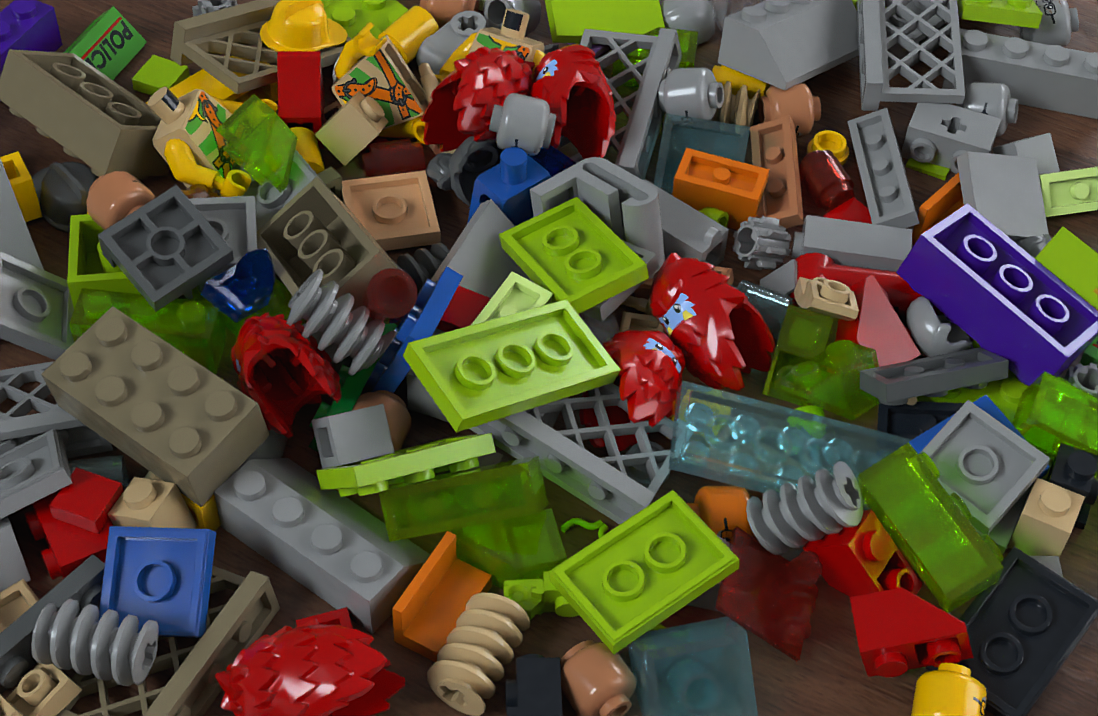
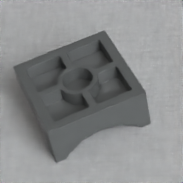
M177 185L98 234L104 257L113 267L118 266L155 312L182 294L188 300H191L193 298V288L196 287L200 293L203 292L207 278L234 261L233 250Z

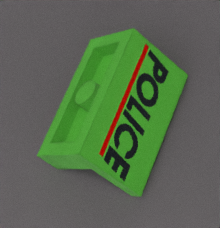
M113 6L93 20L63 53L76 54L111 80H114L145 46L147 41Z

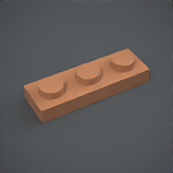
M788 115L751 126L752 163L755 166L770 169L756 218H761L762 216L780 219L779 226H783L786 229L804 224L796 130L793 120Z

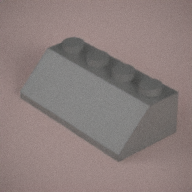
M765 0L756 5L744 7L741 11L726 16L724 19L718 63L782 90H787L859 55L857 10L852 0Z
M960 28L965 90L972 82L1003 83L1009 87L1011 98L1018 99V104L1098 119V53H1089L1064 48L1060 45L1041 44L1025 41L1017 37L1009 38L984 33L979 30ZM944 78L942 89H954L953 84Z
M289 458L249 459L214 491L220 526L335 609L347 607L350 619L370 634H373L393 614L392 608L430 556L429 553L347 497H340L339 492L335 489L320 490L318 478Z

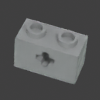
M917 103L907 128L901 157L906 159L913 158L918 162H928L950 168V172L957 174L959 171L956 157L966 151L991 153L1001 119L948 103Z

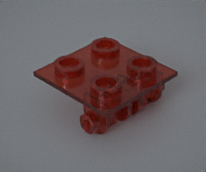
M735 527L729 549L740 559L739 569L721 581L715 609L797 662L801 657L803 642L811 634L812 627L809 621L811 613L815 611L816 599L818 597V588L815 583L823 570L819 556L812 551H803L799 556L788 561L779 554L774 555L767 551L757 539L739 527Z

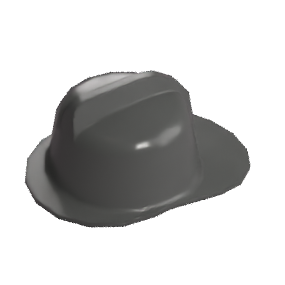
M55 162L50 167L37 172L32 176L42 217L57 230L70 233L71 215L87 214L86 200L88 192L98 176L93 174L91 168L78 162Z

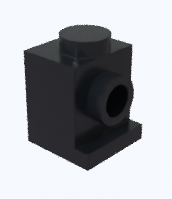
M1061 443L1045 481L1085 496L1074 527L1083 530L1091 505H1094L1098 496V476H1095L1098 469V455Z
M526 654L516 658V679H505L506 716H563L560 657L545 658L539 654Z

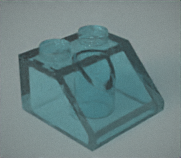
M666 113L654 185L672 195L674 176L686 147L744 163L750 127Z
M721 617L649 631L628 645L631 671L637 680L635 693L642 716H758L747 631L730 617Z

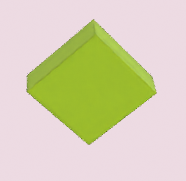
M152 55L132 78L133 89L152 96L160 88L167 87L169 89L190 77L189 67L186 65L180 66L174 61Z

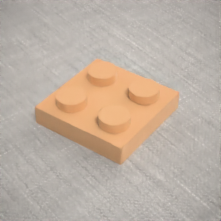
M425 170L342 181L343 203L384 251L441 243L439 223Z

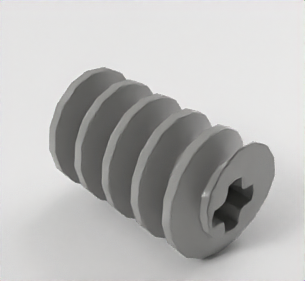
M319 268L308 277L289 301L288 307L291 308L286 323L291 326L301 319L306 320L302 336L306 339L318 331L322 333L317 349L323 351L332 344H335L337 350L333 362L337 364L350 356L353 360L348 374L353 376L361 370L369 368L385 352L397 333L396 331H390L382 336L385 323L380 318L367 323L370 311L366 306H360L351 311L355 299L350 293L335 299L339 289L336 281H329L319 287L324 274Z
M838 461L834 464V477L827 469L821 468L815 473V481L810 476L803 475L798 479L797 488L792 483L786 482L780 487V495L775 490L769 489L763 493L762 501L756 496H752L747 501V520L755 537L767 551L774 555L784 554L790 548H800L808 541L821 540L826 534L839 533L843 527H855L861 522L863 500L860 487L854 473L845 462Z
M67 599L59 611H57L55 603H49L42 608L35 624L31 643L32 657L37 663L48 665L54 663L57 668L65 670L73 668L78 674L82 675L93 673L97 679L106 681L114 679L117 684L122 686H130L133 683L140 685L144 682L157 653L159 632L157 621L148 620L143 625L140 633H138L139 620L137 616L128 614L119 626L117 611L108 609L99 620L98 607L88 604L79 615L80 606L78 601L74 599Z

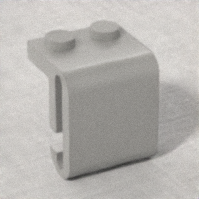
M591 157L581 160L530 189L534 217L578 197L621 240L657 254L659 268L649 279L653 278V275L663 265L665 254L659 193L655 186L604 158Z

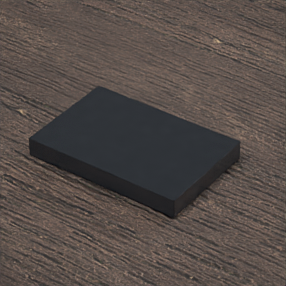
M1014 546L959 619L965 622L973 658L961 660L957 664L971 670V677L977 679L985 686L987 693L985 710L994 716H1027L1097 619L1098 600ZM926 666V669L934 671L938 670V667Z

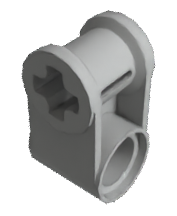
M462 11L454 15L448 23L421 43L416 54L417 65L428 63L433 73L440 75L439 70L450 55L472 33L486 28L485 17L476 11Z

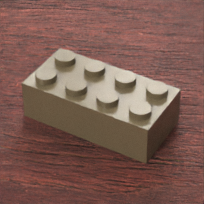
M9 49L0 76V100L10 107L9 111L12 114L27 119L36 126V131L39 134L54 139L61 144L66 154L84 161L92 167V173L98 177L114 171H125L141 180L148 179V176H168L170 167L153 146L152 142L161 118L146 103L74 53Z
M318 176L257 231V247L292 296L308 277L320 268L324 274L319 287L329 281H336L339 289L335 299L347 293L353 295L355 300L351 311L360 306H366L370 311L367 323L380 318L389 309L396 307L403 300L405 294L414 287L350 209Z
M113 306L41 374L59 407L163 481L176 483L180 492L200 507L210 499L214 491L270 435L257 402Z

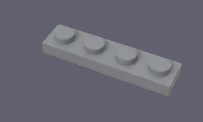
M884 108L847 121L872 224L898 228H908L920 224L888 109Z

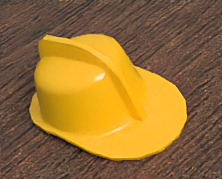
M280 0L274 7L271 19L262 25L259 33L261 41L268 48L276 52L319 51L324 48L340 45L348 37L346 30L339 23L327 18L324 4L321 0Z

